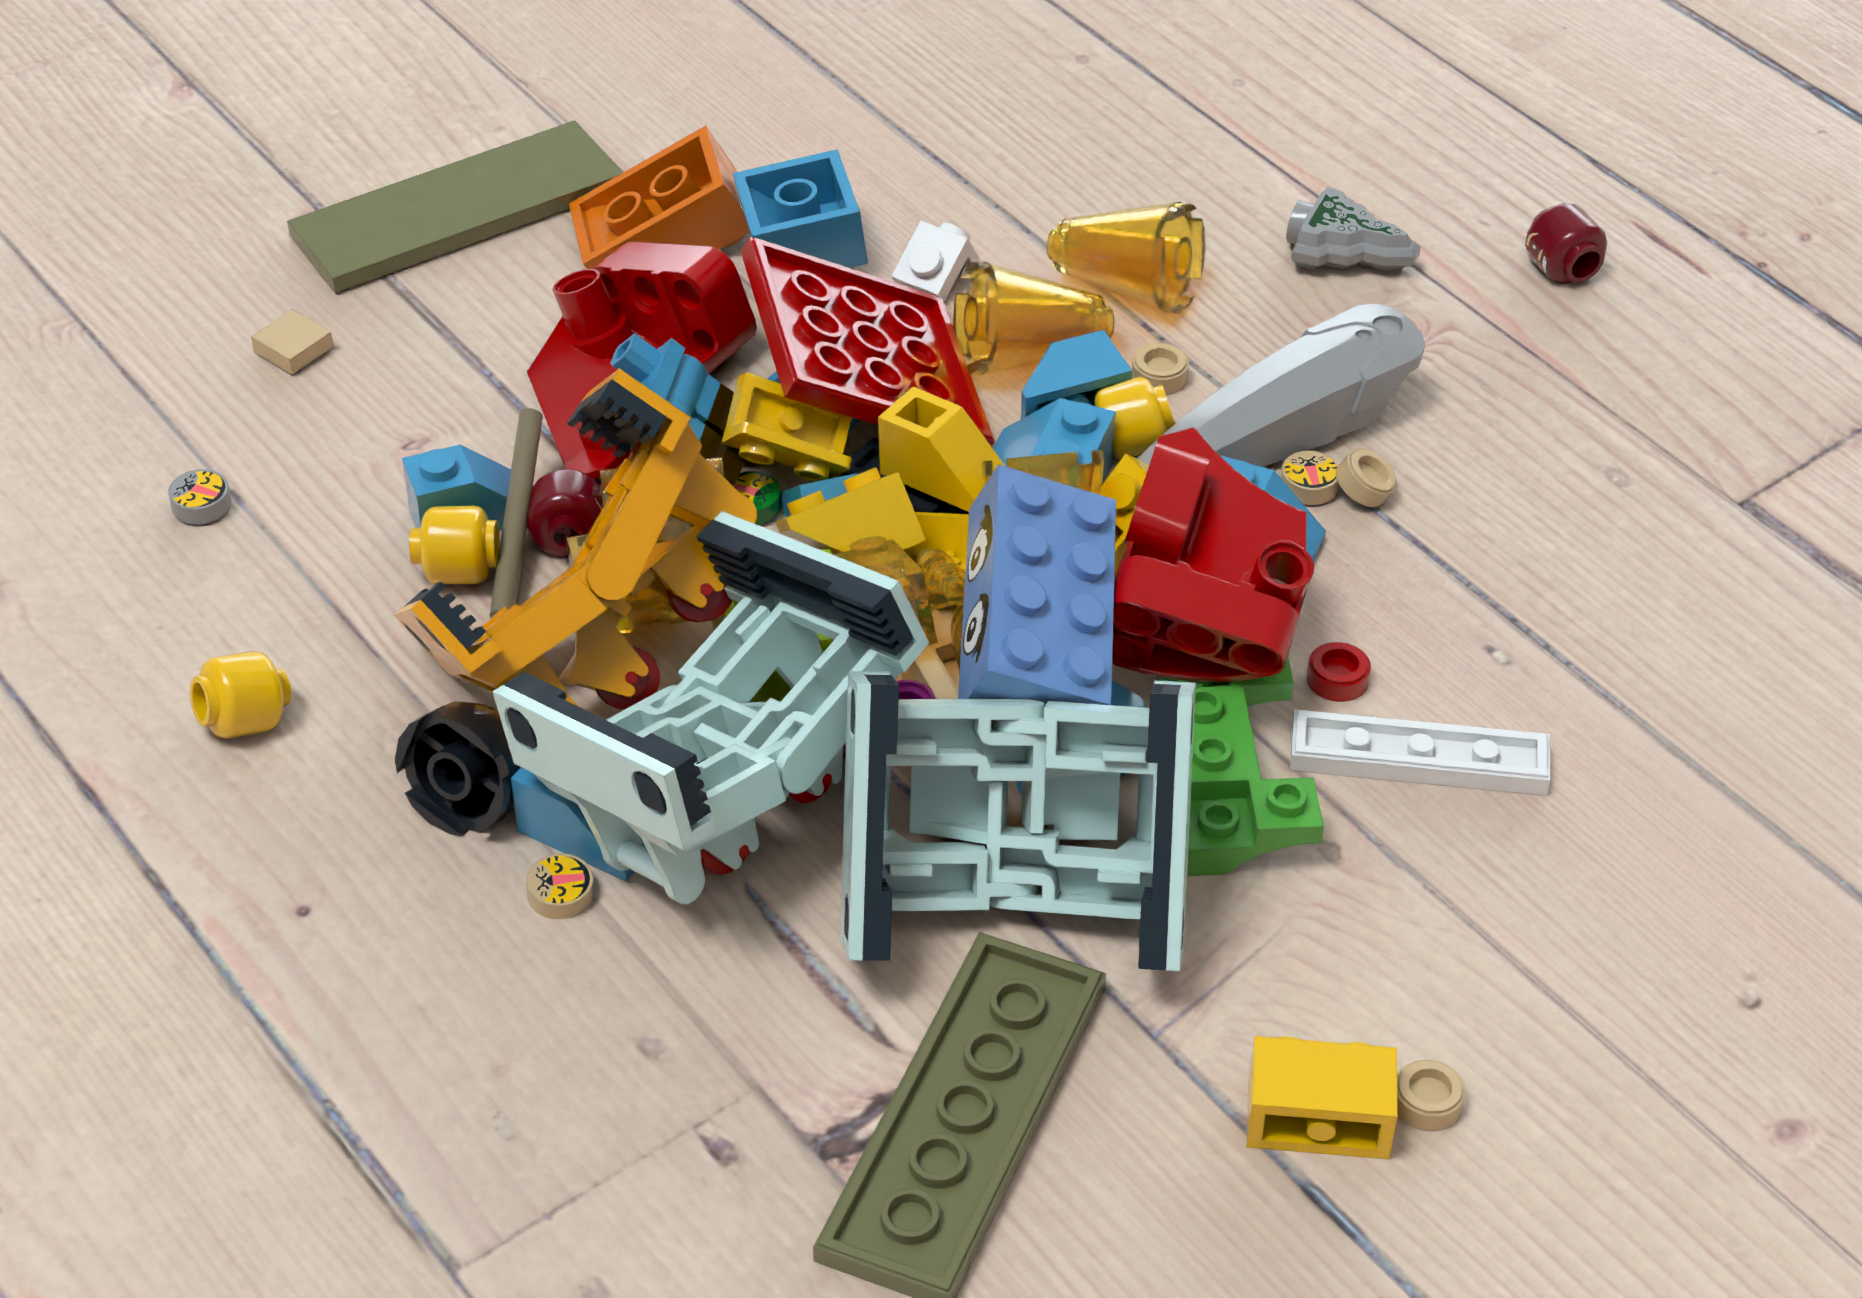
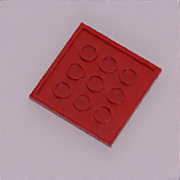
M749 237L741 251V255L785 398L878 425V417L912 387H916L963 407L991 447L993 446L995 440L942 297L755 237Z

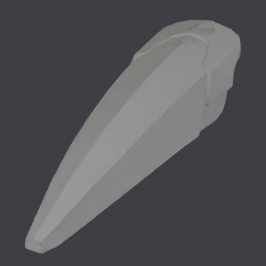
M1380 304L1355 306L1307 329L1298 340L1281 348L1240 374L1182 417L1163 435L1194 427L1219 455L1242 460L1260 467L1284 460L1296 452L1308 451L1335 442L1336 437L1365 428L1380 418L1389 400L1396 397L1398 388L1404 378L1419 367L1425 349L1423 335L1406 315L1390 306ZM1158 439L1137 459L1149 465Z

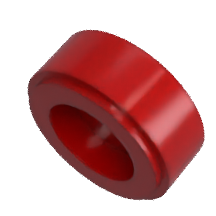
M1343 642L1326 643L1314 649L1310 654L1306 677L1307 683L1315 694L1324 699L1336 702L1351 701L1363 695L1367 690L1371 662L1368 656L1354 645Z

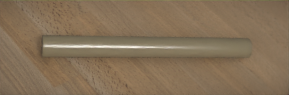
M526 408L519 412L490 618L504 606L509 609L517 602L528 524L529 503L533 489L543 419L542 413L532 408Z

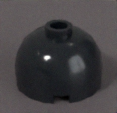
M454 701L423 714L411 722L399 737L395 754L397 773L405 769L407 780L412 787L405 792V795L411 806L429 824L452 835H463L469 830L479 831L480 833L501 821L514 807L511 778L521 767L513 762L498 710L486 704Z

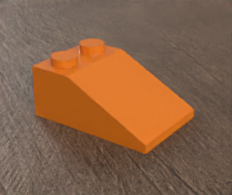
M706 125L569 203L582 262L586 269H592L627 242L710 246L720 250L724 247L735 245L745 235L750 233L732 174L738 171Z

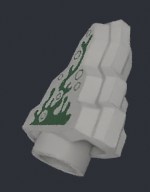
M1327 187L1319 195L1314 204L1302 200L1296 203L1291 213L1286 233L1287 243L1295 245L1291 255L1292 261L1295 262L1296 267L1314 270L1320 266L1345 270L1361 265L1381 271H1401L1404 267L1415 264L1420 255L1421 248L1419 244L1409 238L1406 232L1396 225L1377 220L1372 213L1367 212L1365 206L1354 203L1353 200L1345 197L1342 191Z

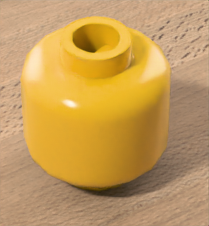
M1136 377L1103 388L1095 395L1096 407L1116 411L1113 457L1117 460H1121L1125 453L1134 458L1140 456L1159 436H1162L1175 424L1162 384L1153 387L1147 378Z
M431 507L423 516L421 528L410 529L409 553L411 563L422 564L427 580L433 584L438 582L443 584H478L486 580L490 568H497L500 547L499 525L497 520H489L485 510L481 507Z
M248 651L212 657L203 664L199 676H195L191 681V706L197 722L201 726H208L213 734L218 737L230 739L268 732L280 722L283 706L290 704V681L286 672L283 669H276L273 661L263 652Z

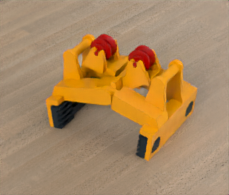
M619 368L585 395L566 423L571 427L579 422L583 423L578 430L582 435L593 430L594 433L590 440L594 443L605 438L606 440L601 447L607 451L616 446L617 448L612 454L616 458L625 455L632 446L628 458L624 459L604 489V492L609 494V497L581 546V550L573 565L520 606L517 603L509 609L504 606L483 626L476 627L473 630L469 628L476 621L472 615L466 616L464 619L459 617L466 608L462 604L456 605L453 609L449 606L456 597L452 593L446 594L443 598L439 595L446 587L442 582L436 583L429 590L427 588L421 590L394 616L448 675L455 676L478 687H484L491 694H493L492 691L519 674L526 672L565 691L567 698L564 700L576 706L578 705L568 695L561 682L566 686H580L595 690L598 697L607 705L616 709H627L657 692L660 685V671L655 659L647 651L631 646L616 627L620 619L625 618L633 607L625 602V600L635 598L646 587H649L668 598L673 611L684 620L695 623L713 621L725 614L732 604V599L729 598L724 589L727 585L720 582L718 577L721 574L714 571L713 566L715 564L711 563L707 558L710 554L704 552L702 549L704 544L699 542L696 536L722 511L755 524L757 510L749 498L737 491L699 453L702 445L688 424L691 417ZM669 515L694 526L684 530L674 540L656 543ZM576 632L575 654L559 678H557L543 654Z

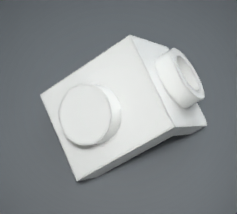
M921 220L891 277L895 283L942 297L943 302H945L962 267L965 265L975 269L980 258L970 243V235L961 228L943 222L938 227Z

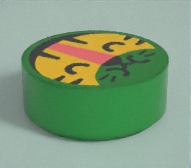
M740 472L738 481L733 487L754 503L757 510L755 524L762 525L774 519L781 507L780 486L772 476L763 472Z

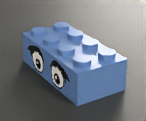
M998 464L969 509L958 699H1028L1044 702V707L1048 701L1111 705L1115 499Z

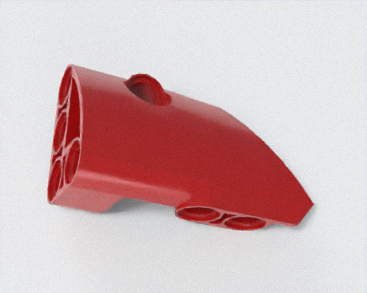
M627 242L592 269L575 271L564 276L554 284L552 291L561 310L562 317L527 370V375L565 469L579 470L596 479L607 476L625 458H628L631 449L625 455L616 458L612 455L617 448L616 446L607 451L601 447L606 440L605 438L594 443L590 440L594 433L593 430L582 435L578 430L583 423L579 422L573 427L566 423L585 395L617 370L610 364L615 350L633 334L638 335L656 349L671 338L685 347L683 354H688L698 359L704 365L707 374L714 371L756 335V319L733 261L724 252L710 246Z
M1194 427L1159 436L1124 541L1127 545L1114 580L1112 664L1143 674L1196 682L1242 681L1279 674L1285 668L1306 591L1314 574L1313 560L1306 551L1307 512L1275 498L1253 484L1215 452ZM1273 579H1278L1286 584L1278 583Z

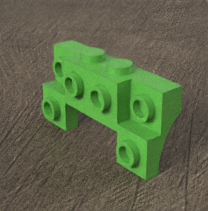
M1287 657L1285 668L1279 674L1251 680L1196 682L1156 676V681L1196 683L1187 876L1228 874L1241 864L1267 852L1303 844L1322 843L1324 824L1314 777L1261 779L1247 708L1260 703L1292 700L1294 681L1289 657Z

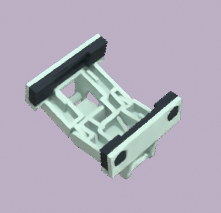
M723 511L696 538L704 544L702 546L704 552L710 554L707 558L711 563L715 564L713 566L714 571L721 574L718 577L720 582L727 585L724 588L730 599L739 603L678 671L682 679L678 685L668 686L606 720L564 700L567 698L565 691L526 672L519 674L492 691L514 764L532 772L549 790L578 804L600 846L606 864L618 871L631 869L663 886L668 897L680 904H689L701 894L705 884L702 865L712 873L724 875L740 868L749 853L755 852L758 849L759 841L755 817L785 802V798L788 795L799 803L815 801L827 791L831 782L834 784L840 782L842 778L843 745L846 743L848 671L889 672L896 679L901 672L905 673L929 644L898 580ZM817 632L834 639L824 652H822ZM774 670L792 688L782 701L770 698L767 702H749Z
M848 671L840 941L848 960L890 961L892 911L989 910V906L1008 910L1140 920L1138 969L1180 971L1185 937L1196 683L1155 680L1150 692L1149 708L1048 701L1044 707V702L1028 699H899V684H897L889 672ZM891 766H911L909 833L928 834L969 842L911 843L899 835L896 830L889 828ZM1120 773L1139 774L1136 836L1130 837L1129 841L1116 850L1059 845V839L1117 840ZM1008 781H1022L1021 823L1025 827L1007 826ZM1044 825H1048V829H1043ZM1042 885V889L1037 888V886Z

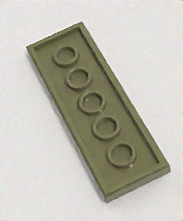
M574 120L287 221L289 235L331 289L335 293H339L570 209L569 203L620 175L623 171Z
M979 932L813 1246V1261L913 1298H956L1105 990L1106 973Z

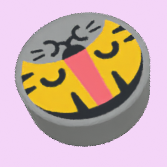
M199 469L186 472L178 476L171 483L168 490L174 516L188 524L202 525L214 522L223 517L231 507L228 481L222 474L213 470Z

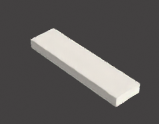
M1294 709L1290 771L1547 796L1551 781L1550 734Z

